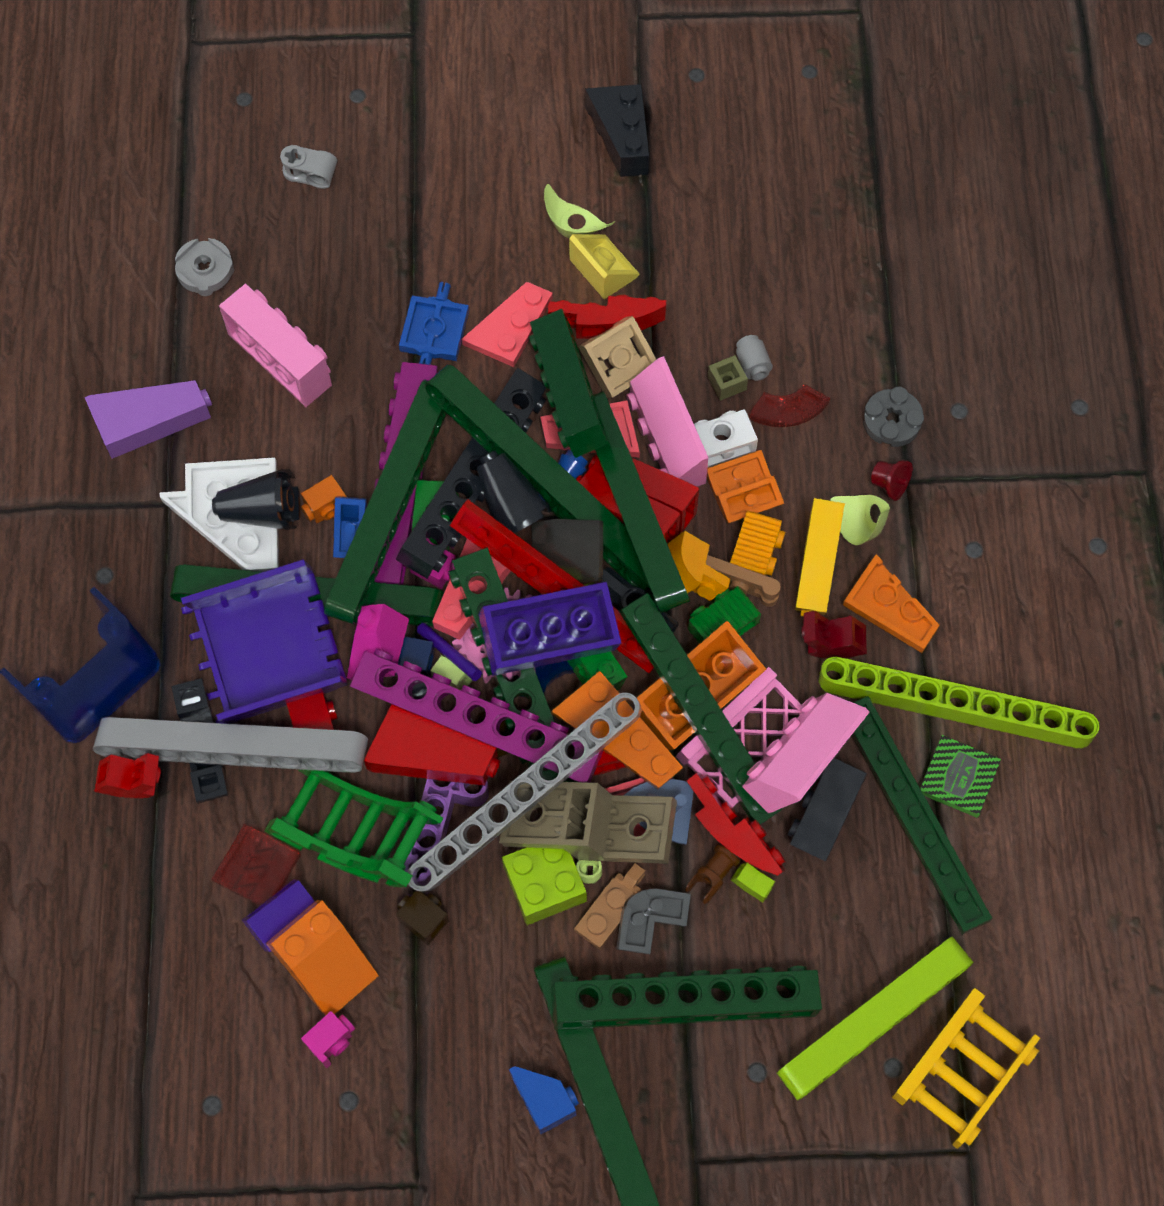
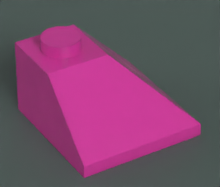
M385 604L362 606L354 634L347 678L353 680L365 651L374 654L376 649L392 655L393 659L391 662L398 664L409 618ZM389 671L384 677L395 676L396 672Z

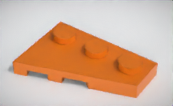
M876 554L844 600L843 606L923 653L940 625L916 598L911 597L901 585L902 582L895 574L892 575L886 569L883 561Z

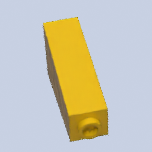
M816 498L813 500L795 610L801 611L800 616L804 617V613L816 611L821 615L827 613L845 503Z

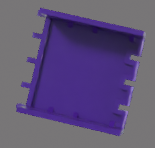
M305 560L181 598L182 604L185 605V607L181 608L182 614L194 612L200 631L189 635L190 640L203 639L209 661L198 664L199 670L211 668L218 691L207 694L208 700L220 698L224 708V712L216 714L218 720L215 723L231 724L287 706L286 703L322 692L323 694L329 693L348 685L341 659L328 661L327 657L338 654V650L331 629L319 632L318 628L328 625L329 620L327 615L324 614L322 600L310 603L309 598L320 595V591L312 567Z

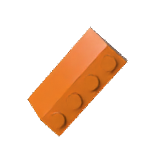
M725 621L687 654L721 709L767 670L728 621ZM661 677L636 697L641 704L642 712L640 718L669 751L676 749L695 732Z

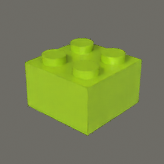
M526 847L502 857L503 868L526 925L587 902V892L571 854L566 850Z

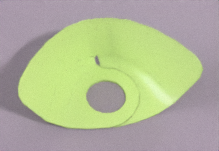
M549 184L545 186L544 200L546 210L556 229L564 237L570 238L572 234H593L615 223L614 221L606 224L600 221L588 210L567 203L559 198ZM571 215H582L586 220L585 225L580 229L571 228L568 225V219Z
M874 495L835 496L831 498V501L845 503L840 532L849 543L861 545L876 538L881 533L890 510L889 504ZM873 504L878 505L880 509L877 523L873 522L870 515V509Z

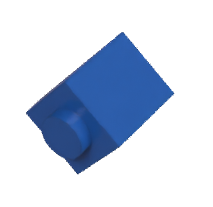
M516 1066L509 1069L510 1076L540 1134L576 1116L574 1106L578 1105L579 1102L570 1086L564 1088L561 1080Z

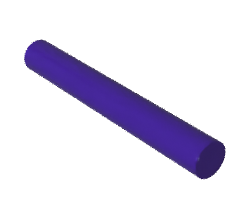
M421 623L417 627L418 634L425 640L432 641L434 647L473 681L480 679L482 671L426 623Z

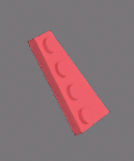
M467 539L460 557L482 549ZM491 557L502 584L511 571ZM449 580L432 622L435 629L460 640L473 621L471 616L465 618L459 600L464 598L460 587L454 589L451 580ZM479 580L469 584L470 591L475 594H481L487 589L486 585Z

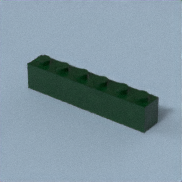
M563 309L531 321L530 325L533 334L529 335V339L535 352L539 351L534 355L540 370H544L540 375L546 389H550V391L546 392L552 409L556 408L552 415L558 429L562 428L558 435L564 449L570 447L573 455L577 458L608 445L609 441L579 348Z

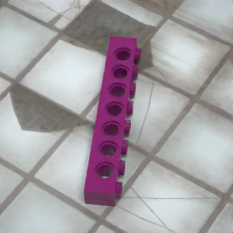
M378 649L375 650L374 654L367 651L364 652L350 684L352 688L532 763L538 761L568 736L569 728L552 721L549 727L538 723L540 717L523 709L520 715L509 711V703L492 697L491 702L480 699L481 692L465 685L462 686L461 690L451 687L449 685L452 680L436 673L433 674L432 678L420 674L422 671L421 667L407 661L404 662L403 666L391 662L393 659L392 655ZM389 671H395L398 675L397 683L392 687H386L383 682L385 674ZM418 683H425L427 687L426 695L422 699H414L412 695L414 686ZM447 695H454L456 698L455 708L452 711L444 712L441 707L442 699ZM476 707H483L486 712L484 721L479 724H473L470 719L472 710ZM506 719H512L515 723V731L510 736H502L499 730L501 722ZM535 731H541L545 736L544 744L537 749L531 748L529 745L530 735ZM581 742L571 743L575 749L572 759L580 758L584 753L583 744ZM604 750L597 753L569 778L582 783H590ZM553 762L547 763L544 768L559 773L557 764Z

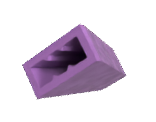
M195 380L85 397L112 459L211 418L207 408L212 405L206 389L199 390Z

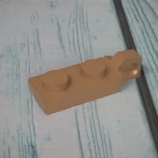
M635 863L625 877L618 873L615 878H612L576 925L574 931L601 950L619 927L621 913L626 902L633 895L642 891L638 884L644 878L646 870Z

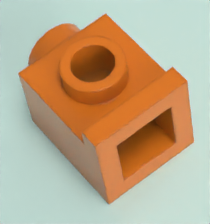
M330 475L301 493L304 505L300 507L309 522L315 520L318 524L323 520L327 521L334 518L335 497L347 496L334 477Z

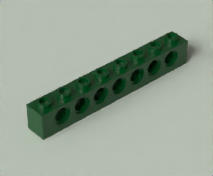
M485 548L452 560L453 570L448 571L454 589L460 587L464 598L459 600L465 618L471 616L475 628L470 629L476 647L481 645L483 647L486 657L481 659L487 676H490L492 672L478 614L483 606L508 602L489 550ZM479 580L486 585L487 589L481 594H475L470 591L469 584ZM534 667L519 670L520 678L514 682L505 680L502 674L494 676L497 684L496 687H493L494 695L497 699L510 704L509 711L520 715L521 711L515 708L513 701L518 696H525L531 702V708L527 711L540 716L538 723L549 727L551 721L555 722ZM506 719L505 723L511 735L515 731V723L512 719ZM543 732L541 739L537 741L529 740L531 748L537 749L544 744L545 736ZM518 757L521 764L527 763L528 768L534 764ZM542 770V775L547 781L553 780L558 776V773L554 771ZM567 778L564 782H578V781H575V780H573V779H571V778Z
M793 966L788 968L787 971L775 972V968L772 967L756 969L755 973H743L742 969H728L723 971V974L710 975V971L707 970L691 972L690 976H678L677 972H663L658 974V977L645 978V974L642 973L628 974L625 976V979H612L611 975H597L592 977V980L579 981V977L567 976L560 978L559 982H554L551 989L554 1030L816 1017L822 1010L818 970H807L806 966ZM782 985L788 988L791 998L781 997L777 992V986ZM717 988L722 990L726 995V1001L714 999L711 989ZM744 988H754L758 993V999H749L744 993ZM650 991L657 993L661 998V1003L657 1005L651 1004L647 1001L645 993ZM678 991H689L693 995L694 1002H683L678 995ZM615 993L624 994L628 999V1005H617L613 1001L612 995ZM590 995L595 1000L596 1005L591 1008L584 1007L579 1001V996Z

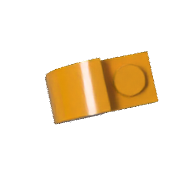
M687 531L682 532L667 544L687 594L690 591H694L699 596L711 601L718 594L728 589L730 578L706 565L709 544Z

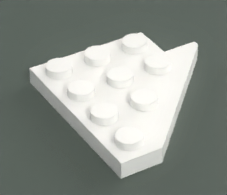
M276 458L185 464V491L160 492V498L165 505L243 570L265 572L279 567L278 529L221 521L218 515H214L212 510V499L216 497L218 491L277 471Z

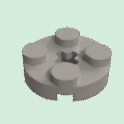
M208 238V241L200 242L198 239L191 240L179 249L175 257V271L179 282L187 290L196 292L201 296H210L214 291L222 288L234 273V266L228 248L216 239ZM200 262L203 264L210 262L209 268L205 270H199L198 264Z

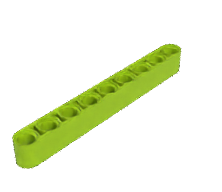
M831 657L825 660L819 674L820 687L825 692L858 700L869 696L872 703L1073 748L1087 747L1099 731L1097 718L1089 712L841 657ZM836 671L842 678L833 680L826 673ZM867 678L871 681L872 685L868 687L862 686L858 683L857 679ZM896 684L902 688L903 692L893 693L889 690L888 686ZM927 691L934 699L925 700L920 696L919 692ZM958 698L964 703V706L956 707L951 703L950 699ZM989 705L995 710V713H985L981 706ZM1020 712L1024 714L1026 721L1017 720L1012 713ZM1044 719L1054 720L1057 728L1048 727ZM1081 725L1085 727L1089 735L1080 734L1075 726Z

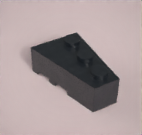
M641 84L585 88V109L591 115L598 134L601 135L606 144V150L620 177L648 175L649 150Z
M833 758L817 778L820 779L816 790L809 789L802 803V807L806 808L802 820L796 818L788 833V836L793 838L790 845L823 861H827L868 774Z

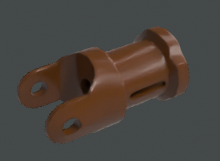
M716 845L713 856L705 866L699 867L686 886L685 892L687 893L692 890L697 882H704L712 887L705 896L703 904H707L722 887V880L730 869L737 867L740 863L739 859L723 846Z

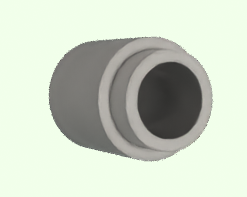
M748 335L741 338L736 344V354L747 378L755 381L766 378L773 365L763 341L756 335Z

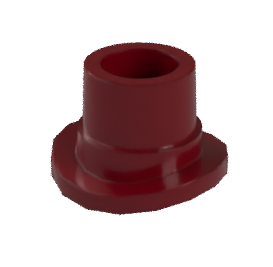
M907 460L898 461L896 464L879 461L873 469L871 482L873 485L887 491L889 499L898 501L909 484L913 465Z

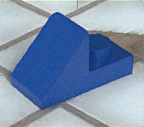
M335 497L333 557L345 558L367 508L366 499Z

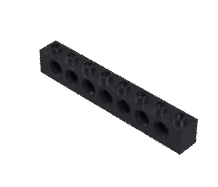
M517 368L494 404L527 433L533 423V420L529 418L532 412L538 414L547 400L543 397L546 387L544 383ZM513 404L519 405L522 409L516 408ZM473 437L396 558L398 562L428 579L433 570L439 573L448 556L444 555L445 550L448 546L454 549L462 534L450 526L451 522L445 521L441 515H447L453 521L462 505L468 499L474 504L477 500L483 503L485 499L480 477L474 475L471 470L478 471L477 466L482 464L479 458L489 452ZM456 492L463 493L467 499L460 498ZM426 538L434 539L438 545L430 544Z

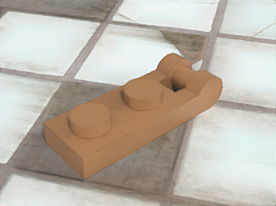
M707 555L706 565L730 578L729 588L731 590L739 586L745 595L750 594L760 598L761 603L767 607L774 606L778 602L781 586L776 579Z

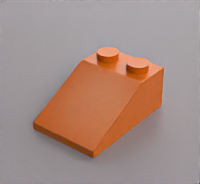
M323 900L313 902L265 943L325 1016L330 1011L335 1015L379 976L345 927Z

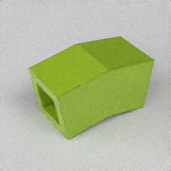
M749 863L740 864L730 880L761 902L765 901L775 884L774 880L758 871Z

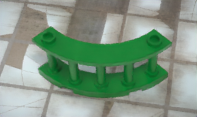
M299 769V772L308 776L306 782L286 817L282 816L281 819L274 818L270 820L264 832L299 851H302L303 848L309 851L311 849L319 853L317 858L319 861L354 876L378 883L380 878L388 879L385 883L388 886L407 887L413 875L404 871L406 868L404 863L425 824H441L443 817L436 814L437 809L422 800L419 803L416 801L402 802L373 794L329 774V771ZM320 783L340 793L319 833H314L311 836L297 829L299 827L297 822ZM352 799L368 806L369 809L348 847L344 846L342 850L330 845L331 841L329 839ZM381 812L395 816L375 856L371 855L370 858L361 856L359 852ZM412 821L393 858H388L407 822Z

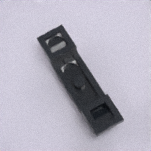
M202 678L171 686L180 721L214 723ZM189 763L197 804L229 796L223 765Z

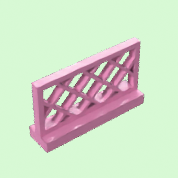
M770 667L722 711L732 727L739 722V729H734L736 734H739V739L744 746L745 735H761V752L748 751L751 757H761V762L767 756L765 753L767 749L766 735L783 736L785 734L783 731L766 730V714H783L784 728L788 723V715H800L802 713L800 710L801 704L776 679L777 674ZM774 689L783 698V709L766 708V695ZM761 701V708H754ZM748 713H761V730L745 729L744 716ZM695 736L677 754V759L684 766L687 764L695 773H701L703 777L707 774L710 777H718V784L716 782L715 784L719 790L715 793L723 802L728 801L733 808L739 801L736 796L731 798L723 790L724 777L719 769L718 772H706L697 763L704 755H709L698 736Z

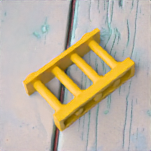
M976 988L968 995L892 1097L902 1106L908 1099L913 1102L917 1100L958 1132L959 1136L952 1144L956 1149L963 1145L964 1142L969 1146L972 1144L981 1131L977 1127L979 1121L1020 1065L1024 1063L1028 1066L1039 1052L1034 1047L1040 1039L1039 1036L1034 1034L1025 1044L983 1012L984 1008L980 1003L985 995ZM967 1020L972 1024L976 1022L1017 1054V1057L1007 1070L964 1038L965 1034L960 1029ZM948 1046L952 1050L957 1048L998 1080V1083L988 1096L944 1063L946 1060L941 1055ZM928 1072L933 1076L935 1074L940 1076L979 1107L968 1123L925 1090L926 1086L921 1082Z

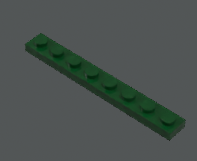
M644 594L621 609L619 613L751 822L756 819L761 825L784 809L781 808L768 814L742 787L749 778L747 772L755 762L649 594Z
M869 696L854 702L865 707L869 713L854 731L852 737L959 931L963 935L992 920L991 914Z

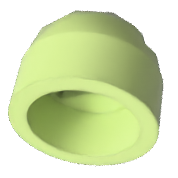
M579 860L577 862L576 868L583 883L594 884L600 880L602 876L601 861ZM588 866H593V875H588Z

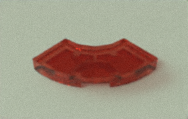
M806 384L797 392L787 396H775L764 392L750 412L749 419L771 427L799 425L819 415L829 404L830 398Z

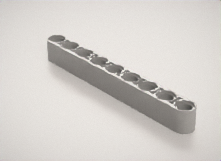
M620 693L613 697L417 860L408 869V873L413 875L409 882L410 887L417 891H431L439 886L635 723L642 712L638 699L630 693ZM624 700H630L635 704L634 713L629 717H621L617 712L618 705ZM598 721H606L609 724V733L604 738H596L592 733L593 725ZM573 742H581L584 746L583 755L578 759H570L567 754L568 746ZM553 762L557 764L559 773L555 779L547 781L542 775V769L547 763ZM529 783L533 788V796L530 800L522 802L517 796V790L520 785ZM499 804H503L508 810L507 818L501 823H497L492 817L493 808ZM473 825H478L482 830V838L476 844H472L467 839V831ZM448 846H452L457 852L456 861L451 865H447L442 860V852ZM423 867L428 868L432 876L431 881L426 886L419 884L416 877L419 869Z
M105 717L100 721L93 751L104 757L116 755L128 759H138L149 753L159 756V761L355 773L362 770L368 738L362 733L345 730Z

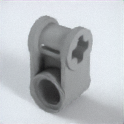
M290 145L285 147L280 155L283 164V175L287 180L312 185L321 189L330 187L338 161L333 154L326 151Z

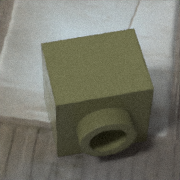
M736 355L708 366L707 377L720 401L747 390L748 378Z

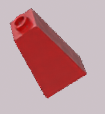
M596 454L592 458L588 469L605 475ZM632 458L647 496L680 513V535L697 514L699 488Z
M589 469L584 476H578L576 480L625 525L606 476L592 469ZM648 497L668 544L679 535L680 513Z
M391 704L364 759L367 770L374 773L485 786L489 777H495L500 766L496 747Z

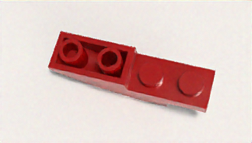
M617 295L608 296L607 306L597 303L576 304L565 300L549 301L548 314L563 309L571 327L576 328V338L591 339L606 332L615 323L628 316L634 317L640 330L647 329L664 321L667 300H659L656 297L644 299Z
M696 773L686 780L705 806L695 816L718 842L745 862L777 876L786 870L782 865L786 861L780 851L775 846L770 849L763 839L767 834L756 819L751 822L749 818H744L737 824L734 820L737 817L735 810L728 801L721 802L715 793L719 789L708 774L703 777L701 773Z

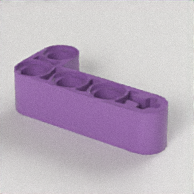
M427 779L421 800L433 806L443 808L444 811L440 815L443 817L441 824H425L404 863L406 866L404 871L408 872V869L417 860L446 837L454 803L478 807L487 801L489 797L488 782H486L485 786L481 785L482 789L479 793L470 794L466 791L470 784L451 782L446 787H439L435 784L436 780ZM431 836L436 839L431 847L424 848L419 845L423 837ZM424 867L425 873H421L419 878H417L418 883L422 886L429 884L432 878L430 870Z

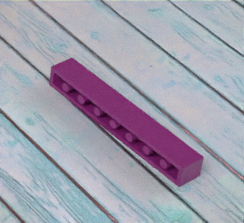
M402 362L400 373H395L394 390H397L396 399L391 398L389 404V416H392L391 425H386L384 442L387 443L386 452H381L379 469L382 471L421 382L424 379L430 380L438 373L437 366ZM423 470L419 477V480H422ZM378 478L375 481V487L378 483ZM416 487L375 580L377 583L404 585L407 566L398 562L396 558L412 532Z

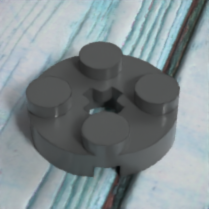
M905 388L885 389L874 394L867 402L864 410L863 425L867 434L875 442L891 444V447L904 446L917 437L924 421L923 409L919 401L909 394ZM889 413H896L899 415V422L896 423L894 420L888 421L886 418Z

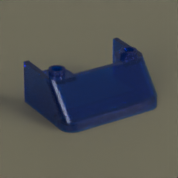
M95 587L89 591L99 608L106 614L98 624V632L107 645L68 681L60 686L52 678L43 676L34 679L24 687L5 668L0 670V673L11 688L69 743L81 742L99 726L102 718L109 717L152 678L160 667V660L153 648L126 616Z

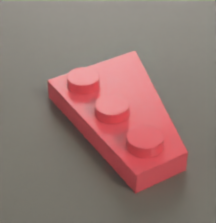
M526 282L461 339L462 345L514 367L530 340L529 335L533 334L530 322L543 317L548 308L549 301L551 302L553 299V293Z

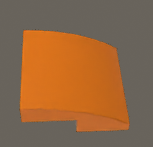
M762 450L707 468V480L727 524L744 519L747 510L761 513L784 504L776 479L770 474Z

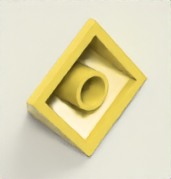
M572 234L569 238L570 261L604 300L640 275L605 234Z

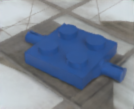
M444 282L439 283L436 297L424 298L413 295L411 297L399 343L400 352L421 356L419 364L431 365L432 359L436 358L457 361L462 342L461 339L463 338L469 314V305L454 303L447 299L451 285L445 282V286Z

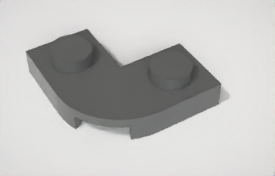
M648 889L633 895L626 902L621 913L616 950L651 954L655 922L686 927L691 894L662 889Z

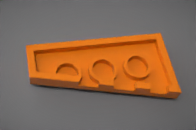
M599 671L553 709L551 714L563 720L575 730L620 693ZM626 700L620 702L617 708V712L621 717H629L634 713V710ZM640 717L602 749L656 789H660L683 769L682 765ZM606 721L596 722L592 728L594 737L604 738L607 736L610 730L609 724Z

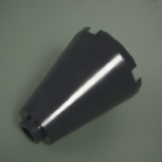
M496 450L479 458L482 464L477 466L490 515L506 528L516 533L543 518L542 510L547 513L552 511L550 504L504 452L497 454Z
M280 469L222 489L212 499L213 513L218 515L221 521L283 530L296 529L297 526L293 522L300 519L301 504L298 486L292 487L290 481L295 476L290 469Z

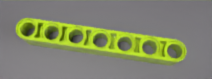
M953 936L787 1063L777 1072V1075L797 1101H799L961 975L974 962Z

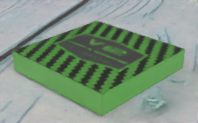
M941 735L920 789L924 796L978 818L1001 759Z

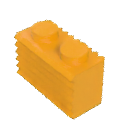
M747 510L730 563L765 576L766 574L772 576L777 562V558L772 557L775 548L781 549L786 533L781 531L782 520Z

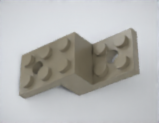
M563 782L502 832L499 843L504 847L564 849L576 859L586 861L668 864L677 800L673 797L612 795L599 783ZM529 783L522 784L518 788L517 796L519 800L526 802L533 796V788ZM506 806L503 821H505L508 815V810ZM542 807V816L537 821L531 822L530 815L532 811ZM640 822H646L647 829L645 833L641 836H634L635 826Z

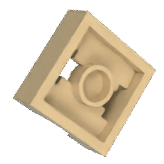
M633 316L623 318L606 332L578 346L607 398H613L628 389L630 381L657 360ZM630 338L634 341L640 354L635 350ZM607 358L613 367L608 370L610 376H607L605 373L609 369L604 363V360Z

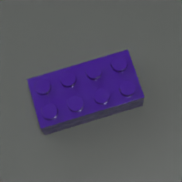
M607 582L483 606L478 614L492 676L615 651L621 644Z

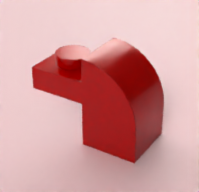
M147 753L136 760L116 755L107 756L99 761L94 792L124 798L141 799L153 797L155 786L159 781L161 769L158 767L159 756Z

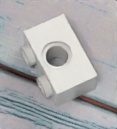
M745 409L738 412L728 411L719 418L710 421L700 420L694 424L708 455L707 468L756 452L758 439ZM724 435L728 439L718 440L715 436Z

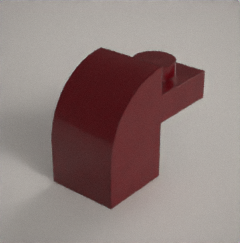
M816 611L804 613V625H802L801 633L804 642L808 644L809 655L818 658H850L867 654L866 625L855 617L847 616L828 620Z

